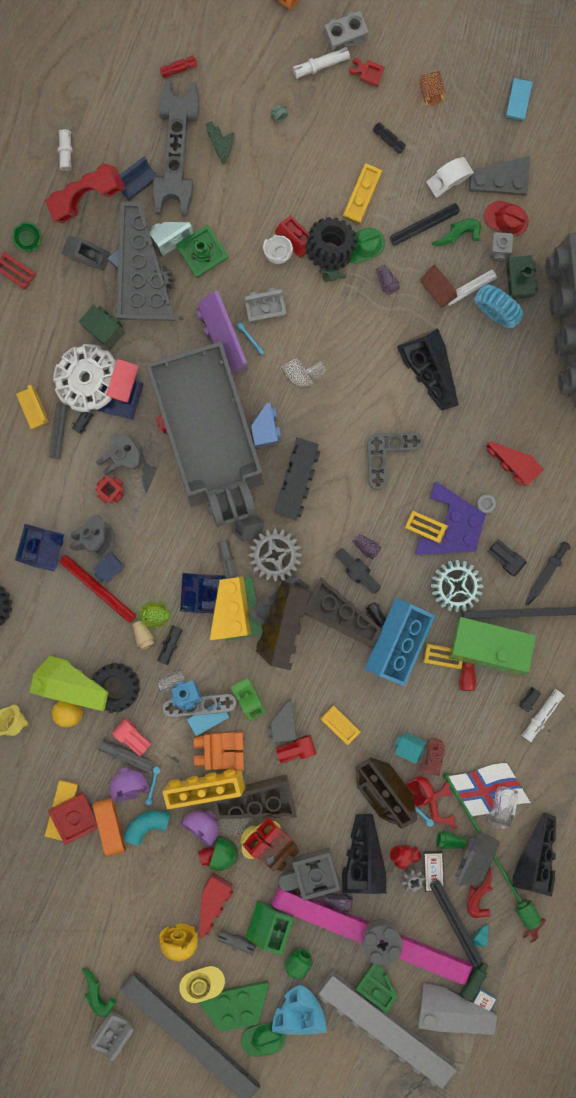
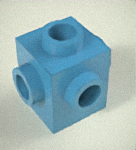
M193 680L179 682L175 685V688L171 689L173 693L171 700L174 706H178L181 710H190L196 707V703L203 701L197 683Z

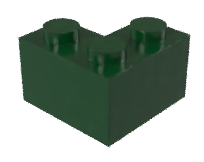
M93 304L78 322L110 350L125 334L121 329L123 325L113 315L109 317V313L101 306L97 308Z

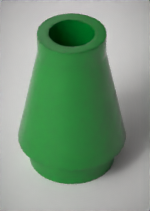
M444 830L443 832H438L436 846L441 848V850L464 849L466 838Z

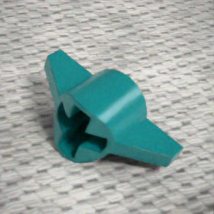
M486 923L471 938L475 946L486 947L488 944L489 925Z

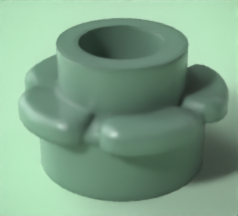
M280 104L276 105L271 110V119L277 123L283 121L289 114L286 110L287 107Z

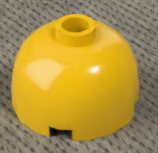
M181 923L176 924L177 928L170 929V926L164 928L159 935L162 953L168 959L179 962L194 955L198 946V933L195 932V928Z

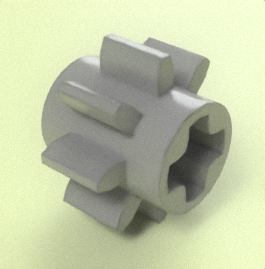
M410 866L409 869L402 871L403 878L400 881L406 891L411 889L416 892V890L423 888L422 881L425 880V877L421 874L419 868L414 870Z

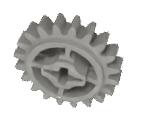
M274 528L273 534L266 530L265 537L260 533L261 540H253L257 546H250L255 551L249 554L250 557L255 558L250 562V564L257 565L254 571L260 569V577L267 574L266 580L273 576L275 582L278 576L284 580L285 573L291 577L290 570L297 571L294 564L301 563L299 560H296V557L302 556L301 553H296V550L301 548L300 546H294L297 539L291 541V533L284 536V530L277 534L276 528ZM274 539L285 542L289 547L278 548ZM267 542L269 550L267 554L260 556V550ZM272 550L280 553L284 552L278 556L279 560L277 561L274 558H266L272 554ZM291 554L289 564L283 568V557ZM272 562L277 571L265 568L262 563Z

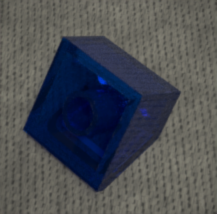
M24 524L15 561L55 571L60 549L63 545L64 534Z
M182 573L180 611L214 613L219 582L222 579H226L225 576Z

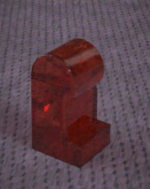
M431 738L427 741L426 745L428 750L426 762H420L419 771L439 776L445 746L440 739Z

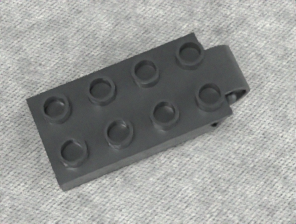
M575 232L569 233L560 245L554 248L553 256L546 257L545 270L547 279L556 281L557 295L550 296V313L552 318H560L561 333H555L554 350L557 357L564 356L565 371H560L558 374V387L561 395L568 394V397L573 396L576 408Z
M222 341L146 364L190 506L194 507L208 502L207 512L213 515L217 527L256 515L253 503L255 495L249 489L264 485L262 470Z

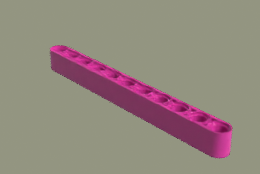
M280 886L271 904L278 910L359 943H362V934L370 921L314 898L303 901L301 893L294 890L286 892ZM400 934L402 951L398 959L466 985L473 967L471 963ZM383 939L379 940L380 944H384Z

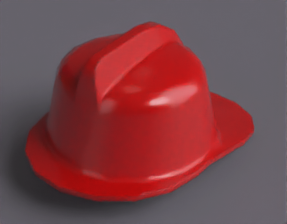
M495 201L485 209V222L493 230L519 236L528 228V215L518 205L505 201Z

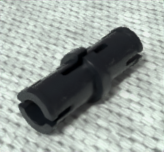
M171 626L166 641L162 643L163 648L157 659L158 662L165 665L169 664L174 649L176 650L178 647L176 645L183 631L182 629Z

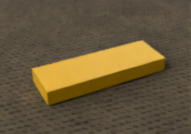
M366 163L364 164L343 218L361 224L383 170Z
M60 779L52 808L76 796L79 784ZM49 817L45 837L62 841L51 817Z

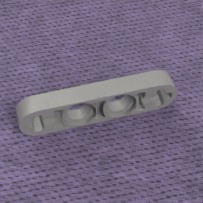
M231 694L203 696V701L195 704L196 708L193 712H187L182 709L183 713H181V710H174L173 714H171L170 711H167V708H170L171 704H173L172 700L166 701L162 710L170 718L228 713L237 708L238 702ZM227 698L233 701V704L230 705V708H228L226 705H220L221 709L218 710L219 704L217 699H220L219 702L221 703L227 702ZM207 700H213L215 703L214 708L210 711L206 710L204 706Z

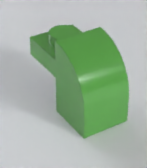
M248 678L240 680L231 686L233 694L238 699L249 721L267 713L251 680L249 681Z

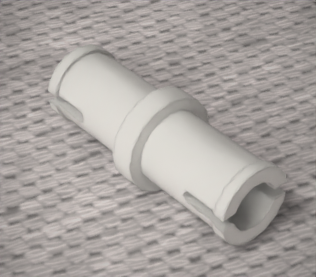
M66 129L59 130V147L57 152L59 153V169L61 171L72 170L71 154L73 153V148L71 147V131Z

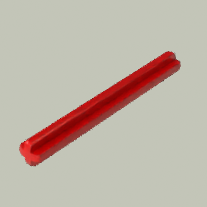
M64 555L59 561L61 565L128 623H131L136 618L135 613L69 556Z

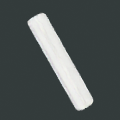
M490 270L456 289L457 298L448 303V305L454 304L484 285L496 280L497 275L494 270Z

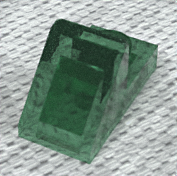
M211 121L205 124L206 131L223 165L226 164L235 141V133L233 132L223 137L219 127H215Z

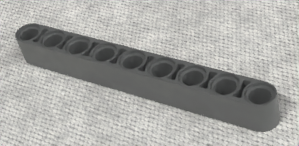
M133 972L120 986L121 991L239 1098H252L260 1089L259 1082L140 974Z

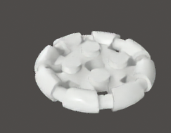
M83 344L81 347L75 346L61 356L62 359L59 364H56L53 383L56 385L55 392L64 405L68 404L75 411L90 412L91 409L98 410L112 400V398L106 395L108 388L105 393L100 391L103 385L109 387L116 364L115 358L109 351H104L101 346L95 344ZM84 354L85 359L80 360V355ZM98 356L101 357L98 362L94 360ZM68 363H71L68 370H66L65 368L68 365ZM109 369L110 374L106 375L104 370ZM84 373L90 374L87 382H82V375ZM68 380V385L64 386L63 382ZM73 393L77 394L75 399H72ZM87 397H92L93 401L88 402Z

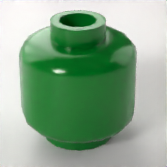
M305 949L293 950L284 963L287 974L294 979L304 978L313 965L312 956Z

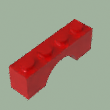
M102 164L95 172L84 174L81 180L71 182L66 185L65 189L51 193L50 197L45 199L53 221L63 224L77 216L79 202L89 191L97 190L101 195L111 197L124 190L125 187L117 168L110 164Z

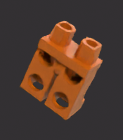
M243 730L206 732L204 735L194 737V748H204L205 754L194 755V766L205 767V770H244Z

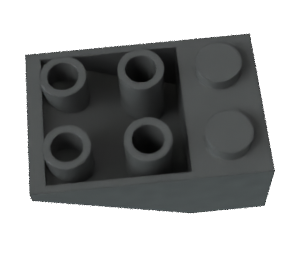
M480 831L477 837L472 836L455 874L458 877L456 885L462 886L483 881L498 850L500 841Z

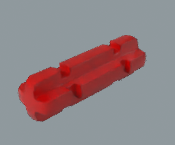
M192 55L186 57V60L183 58L169 63V66H161L160 72L162 77L166 78L170 74L175 75L186 71L187 68L196 67L195 57Z

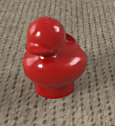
M409 845L394 846L390 852V859L398 869H407L411 862L416 863L420 861L421 853L418 851V847L411 848Z

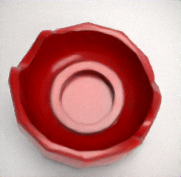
M418 776L407 782V787L413 794L416 807H422L432 802L434 789L427 778Z

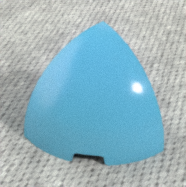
M298 985L286 993L284 996L286 1000L282 1007L276 1009L272 1032L289 1035H311L327 1032L325 1016L321 1005L309 989Z

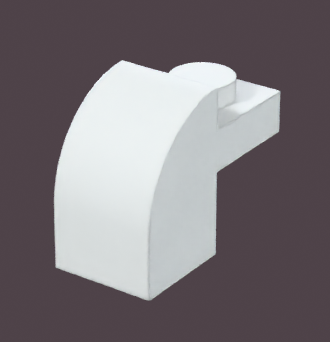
M465 157L450 161L438 169L437 173L426 183L435 197L438 198L451 187L460 185L474 172Z

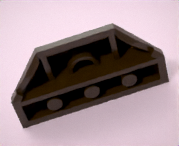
M370 757L355 767L357 788L380 818L398 825L401 829L417 821L413 794L389 763Z

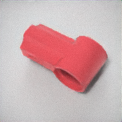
M124 718L112 731L113 736L117 740L127 744L139 756L151 745V742L139 733L136 726L127 718Z

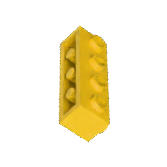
M229 769L222 774L212 772L200 778L198 776H191L183 781L179 779L171 780L162 792L167 809L240 797L246 787L241 770Z

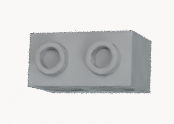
M361 11L356 13L350 12L338 20L331 19L324 25V34L331 52L344 47L354 46L368 39L369 32ZM351 25H356V26H358L359 28L356 29V30H353V29L350 28V26H351ZM339 32L341 35L336 37L332 33Z

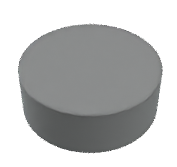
M489 494L480 496L476 502L477 509L485 514L491 513L496 508L495 498Z

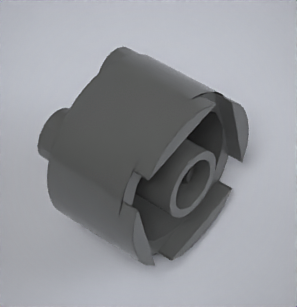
M376 919L366 926L362 934V945L366 957L373 964L387 965L400 957L402 939L398 928L385 919ZM383 939L384 944H380L379 940Z

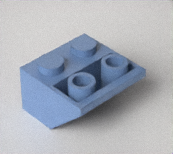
M266 403L251 426L256 449L278 445V440L281 439L279 426H275L274 421H277L276 409L271 407V403Z

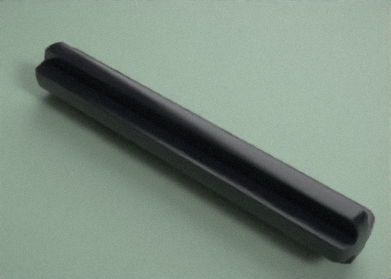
M454 203L391 235L390 241L393 246H396L457 215L460 209Z

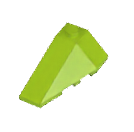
M51 655L33 673L29 693L100 711L105 710L108 696L107 690L94 680L86 677L80 669L73 667L68 660Z

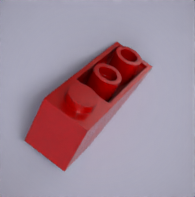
M491 441L485 445L487 447L486 451L493 458L497 457L499 459L500 466L506 472L510 471L514 477L512 478L519 486L523 485L525 487L544 471L531 455Z
M214 872L202 891L199 936L201 939L205 933L207 935L210 933L214 925L212 924L215 917L218 918L223 911V907H221L225 900L228 902L233 894L231 890L232 883Z

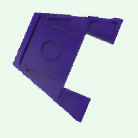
M434 482L430 499L449 504L444 522L448 528L445 530L441 543L419 537L415 554L475 552L486 514L441 484Z

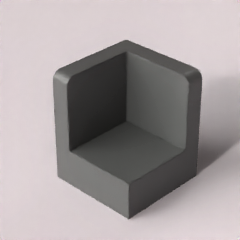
M256 514L233 522L231 532L242 542L256 539L262 533L264 521Z

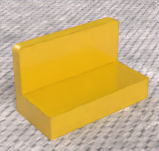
M29 385L27 386L28 389L16 395L28 424L33 430L50 422L36 388Z

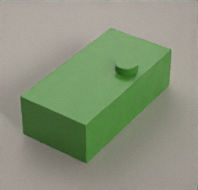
M460 617L456 621L449 658L525 676L530 670L536 635Z

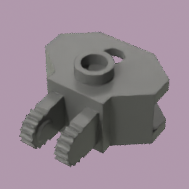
M116 432L110 437V448L106 451L107 454L96 462L100 466L110 458L113 460L114 464L103 471L106 476L117 468L137 469L141 466L142 453L129 436ZM131 446V450L127 452V448Z
M99 515L91 516L87 523L81 526L80 530L72 532L71 537L79 541L71 542L70 548L76 551L86 549L98 559L105 558L112 549L114 530Z

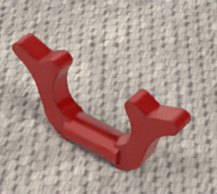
M446 781L444 786L434 793V798L429 803L431 817L436 823L448 824L456 830L457 826L454 823L455 816L453 814L446 818H441L438 814L437 799L440 796H451V793L448 791L449 783Z

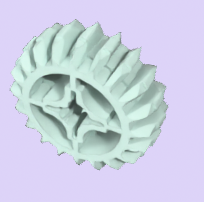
M455 560V566H453L451 561H448L449 568L442 564L443 572L436 570L435 572L439 577H432V580L437 581V584H431L432 588H437V591H433L432 595L439 594L435 601L443 600L440 606L445 607L448 604V611H451L453 606L455 612H459V606H461L463 611H466L465 604L472 608L471 600L478 602L479 600L475 595H482V592L477 591V588H483L482 584H477V581H481L482 577L475 578L479 571L471 572L474 566L469 565L466 568V561H463L461 566L459 560ZM453 570L463 571L462 575L457 579L447 575ZM468 576L472 583L471 592L465 587ZM443 580L449 585L446 596L442 591ZM460 581L459 586L462 590L456 589L454 591L455 586L452 582L458 583ZM457 593L467 597L460 602L450 601Z

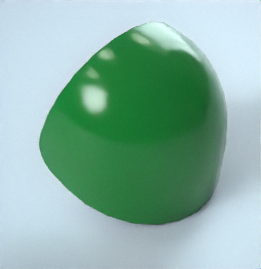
M223 836L218 837L209 869L223 871L236 863L238 848L231 839Z

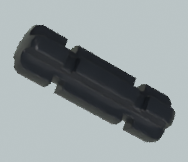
M378 122L374 126L373 132L378 136L380 135V138L391 148L394 147L398 154L402 153L406 148V144L401 140L398 141L399 138L389 129H385L381 122Z

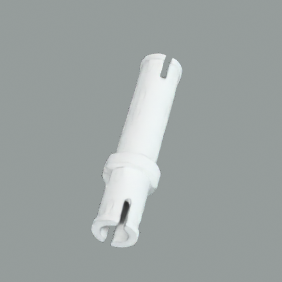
M347 47L319 58H310L305 63L293 66L295 78L298 79L310 73L315 74L318 70L349 60L350 54L349 51H346Z
M554 689L536 716L531 718V723L521 736L532 742L537 733L545 727L544 724L565 695Z

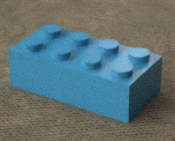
M395 598L365 669L382 678L405 686L436 615Z

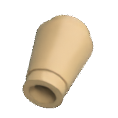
M143 620L132 624L137 647L145 650L155 645V638Z

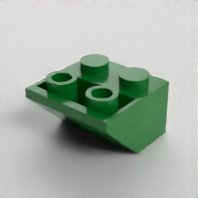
M257 900L245 938L265 951L282 956L294 916Z

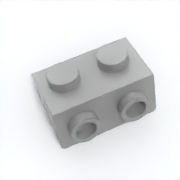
M270 288L265 293L260 294L258 291L250 292L247 294L248 296L244 297L249 323L286 316L282 289Z
M111 1011L90 1041V1047L107 1054L108 1059L114 1061L116 1056L120 1054L126 1041L132 1036L134 1028L129 1018Z

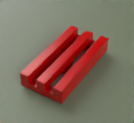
M3 251L0 258V267L4 265L26 282L23 284L2 268H0V273L26 290L36 274ZM5 259H8L9 261L14 263L16 266L27 272L30 276L27 277L18 270H16L14 267L6 263Z

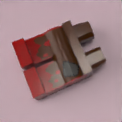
M269 817L257 829L261 837L254 832L243 843V846L252 857L260 860L273 872L275 870L282 871L286 867L284 860L288 856L295 857L299 853L297 844ZM271 825L273 827L268 833H264L267 826ZM254 840H258L259 843L252 848L251 843Z

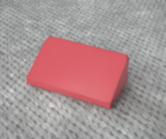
M117 359L106 395L114 400L128 403L139 366Z

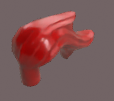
M490 866L482 884L475 889L472 885L470 886L467 911L473 918L490 917V909L479 908L481 898L487 892L493 890L490 887L492 881V869Z

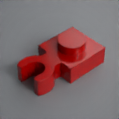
M353 58L352 63L356 64L358 68L353 69L350 67L349 73L351 75L360 74V81L378 87L385 67L369 60L364 65L360 59Z

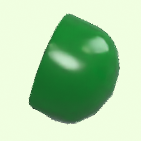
M22 222L15 227L12 239L14 245L19 250L31 252L40 246L42 235L40 229L34 223Z

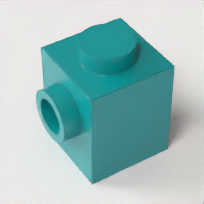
M406 732L397 739L395 754L417 764L423 755L427 741Z

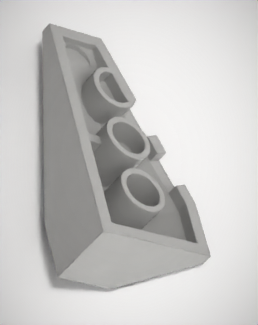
M423 982L418 1028L438 1032L495 1035L497 1014L472 1003L460 994L457 995L443 985Z

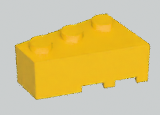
M244 576L220 580L210 640L252 634L250 616L247 613L249 609Z

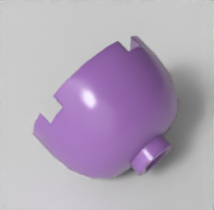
M129 767L120 769L119 774L112 778L109 786L112 801H115L117 798L118 802L139 797L138 793L142 791L143 794L149 792L145 776L137 770H130Z
M194 809L180 822L188 832L193 833V836L208 846L212 845L219 832L218 823L214 819L216 815L208 809L206 811Z

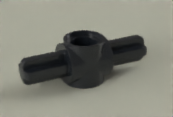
M344 548L336 552V558L347 568L345 572L357 584L361 582L372 594L380 590L381 586L369 575L371 570L359 558L355 560Z

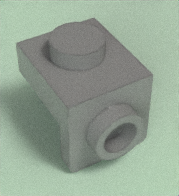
M495 232L493 234V245L489 249V257H494V260L503 261L505 258L508 259L512 253L513 234Z

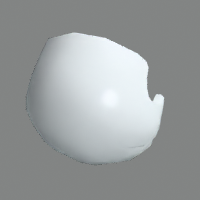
M274 235L269 240L265 239L263 251L265 257L271 263L282 264L291 258L293 246L291 241L285 236Z

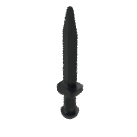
M561 542V546L556 554L548 558L550 561L531 588L526 605H529L540 594L558 566L561 567L562 557L567 550H570L568 542Z

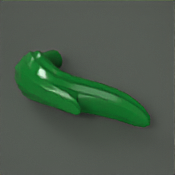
M475 218L450 224L453 227L451 232L431 244L434 246H444L452 243L454 245L458 237L467 232H473L472 240L479 241L482 225Z
M82 968L89 988V994H85V998L97 1016H108L116 1004V1000L110 998L105 1003L99 993L100 981H96L95 976L89 969Z

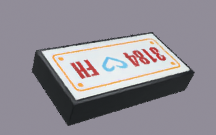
M443 851L423 852L425 892L432 891L430 884L435 880H439L444 888Z

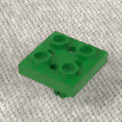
M208 224L176 244L177 249L196 278L229 258Z

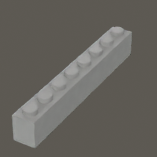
M331 970L318 987L319 998L326 1004L331 1003L335 1006V1010L340 1015L344 1016L345 1014L350 1018L353 1025L358 1028L361 1026L365 1029L366 1034L370 1038H377L386 1050L394 1051L399 1060L404 1063L407 1061L411 1064L412 1069L418 1074H424L432 1085H438L443 1089L455 1073L456 1067L453 1061L390 1013L384 1012L363 996L352 984L335 971Z

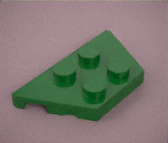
M263 981L223 989L218 996L199 1002V1005L220 1032L257 1025L269 982Z

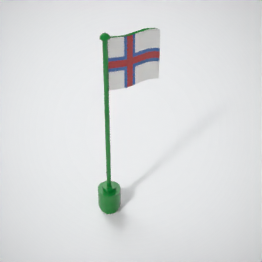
M507 763L491 764L469 773L456 775L445 773L443 775V778H446L477 832L482 831L473 816L494 813L517 804L530 803ZM495 855L493 858L518 900L515 912L528 930L537 928L542 923L540 914L531 900L521 899L515 887H512L511 880Z

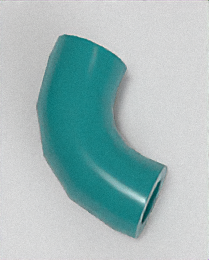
M159 810L141 813L130 822L124 833L123 840L130 844L141 845L143 837L148 831L154 829L166 831L171 813Z

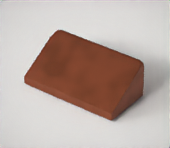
M435 264L420 279V282L441 308L457 298L456 289Z

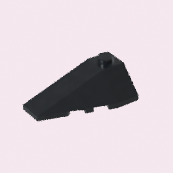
M438 328L397 346L408 369L411 368L417 375L416 379L419 383L422 382L428 389V394L441 411L459 405L446 346Z
M547 813L542 814L515 868L512 887L552 897L555 882L552 860L556 859V853H553L552 844L556 840L555 816Z

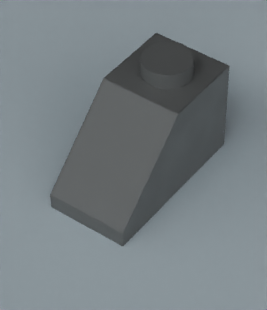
M67 236L61 254L76 262L104 270L110 252L81 237Z
M292 699L286 701L272 719L271 726H268L269 738H273V743L296 740Z

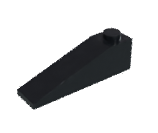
M356 814L351 833L352 844L346 854L348 856L347 866L343 867L342 893L387 894L386 870L373 814Z

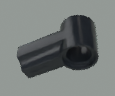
M499 539L487 551L513 577H516L527 564V561L522 556L510 550Z

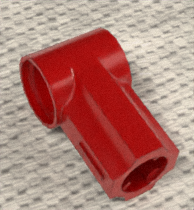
M311 735L297 738L294 742L276 747L280 764L298 758H308L317 754Z

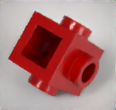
M110 476L103 477L97 483L98 487L95 489L99 493L97 497L105 504L107 502L111 504L114 502L118 503L124 496L123 492L125 489L121 487L123 483L116 476L114 478ZM110 487L115 488V491L112 494H110L108 491Z

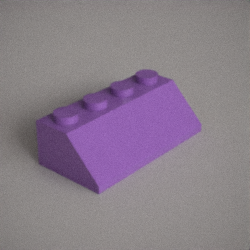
M217 290L198 302L199 309L196 311L200 321H205L206 327L203 329L207 338L211 337L213 343L222 341L231 373L234 375L247 370L248 364Z

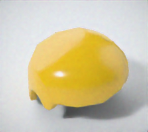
M58 701L53 706L51 714L56 725L69 728L77 725L82 720L84 711L82 706Z

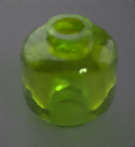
M147 602L145 606L141 607L140 620L147 627H162L165 621L169 620V610H166L164 603Z

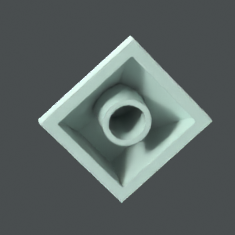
M164 222L154 225L149 232L155 246L161 255L164 256L175 249L176 244L192 235L193 229L190 222Z

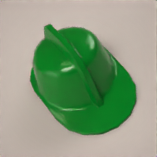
M364 228L355 232L357 242L350 263H360L381 254L385 247V239L380 231L374 228Z
M267 1022L246 1029L241 1038V1046L248 1055L253 1057L272 1055L281 1050L285 1045L286 1034L272 1032L273 1022Z

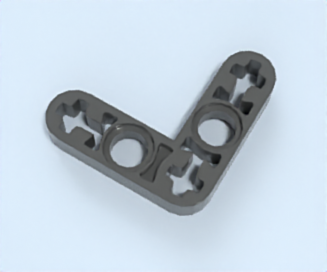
M374 434L369 438L367 443L368 473L371 488L380 490L386 485V452L418 450L423 445V437L420 434ZM403 436L407 437L406 441L412 440L414 436L420 443H417L416 447H413L412 443H407V448H403ZM393 437H397L401 441L400 446L397 448L390 445V440ZM375 438H378V441L382 443L378 446V451L382 450V454L375 453L371 455V451L375 452V446L371 445ZM374 457L382 459V465L378 468L372 465ZM372 470H383V473H379V479H383V483H380L379 486L372 482V480L376 479V473L372 474Z

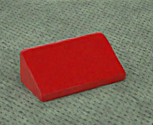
M290 215L278 225L275 234L288 238L292 243L293 252L302 258L306 254L305 246L309 233Z

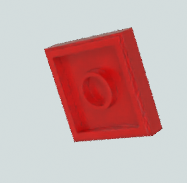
M83 792L48 810L64 845L98 829L96 818Z

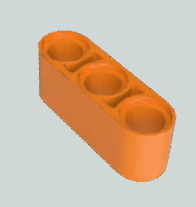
M112 798L93 802L94 814L105 856L126 852L115 802L112 801Z

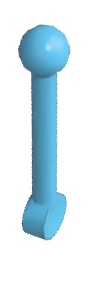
M239 322L237 329L245 334L261 355L264 354L261 347L245 330L244 324Z
M158 766L153 768L154 775L148 798L145 800L147 806L152 805L153 802L152 795L157 775L161 771Z
M415 806L416 812L426 821V824L429 827L433 826V819L428 818Z

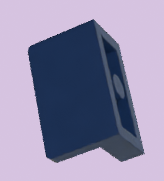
M142 157L120 174L125 187L121 192L128 201L152 184L154 176H157L145 157Z

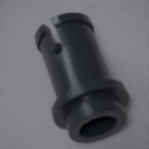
M82 412L76 422L72 423V429L79 434L86 432L85 428L94 416L91 412L86 418L84 417L87 412Z
M373 602L366 607V613L370 614L375 623L380 627L384 625L386 618L379 608L380 605Z
M531 687L524 699L519 701V707L526 712L533 710L532 706L541 693Z

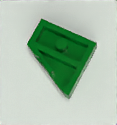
M372 963L355 987L358 992L386 1013L398 997L383 966Z

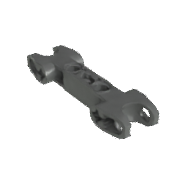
M165 80L160 96L159 118L169 119L165 175L164 177L154 176L153 181L155 213L161 215L164 203L169 199H176L181 203L182 216L187 217L193 196V179L184 178L188 120L198 121L199 118L197 82H191L188 94L185 97L178 98L172 94L171 80ZM175 127L182 128V130L178 133L173 131ZM175 141H178V145H179V148H177V151H174V150H173V149L176 148V142H175ZM174 164L180 166L176 171L170 169Z

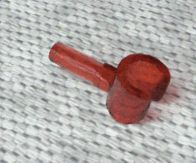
M544 918L541 919L542 923L540 926L524 933L523 938H526L529 934L532 936L529 943L538 939L539 929L546 922Z

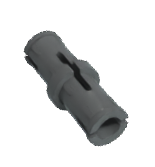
M222 929L217 938L218 942L231 946L233 950L239 949L252 956L257 946L241 938V935L236 936Z

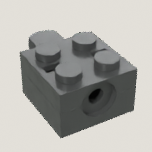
M330 848L293 857L294 870L283 872L279 877L280 888L286 892L300 888L303 901L341 890Z

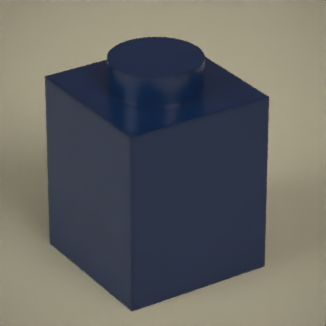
M109 553L93 568L96 571L94 575L99 581L109 583L125 566L113 553Z

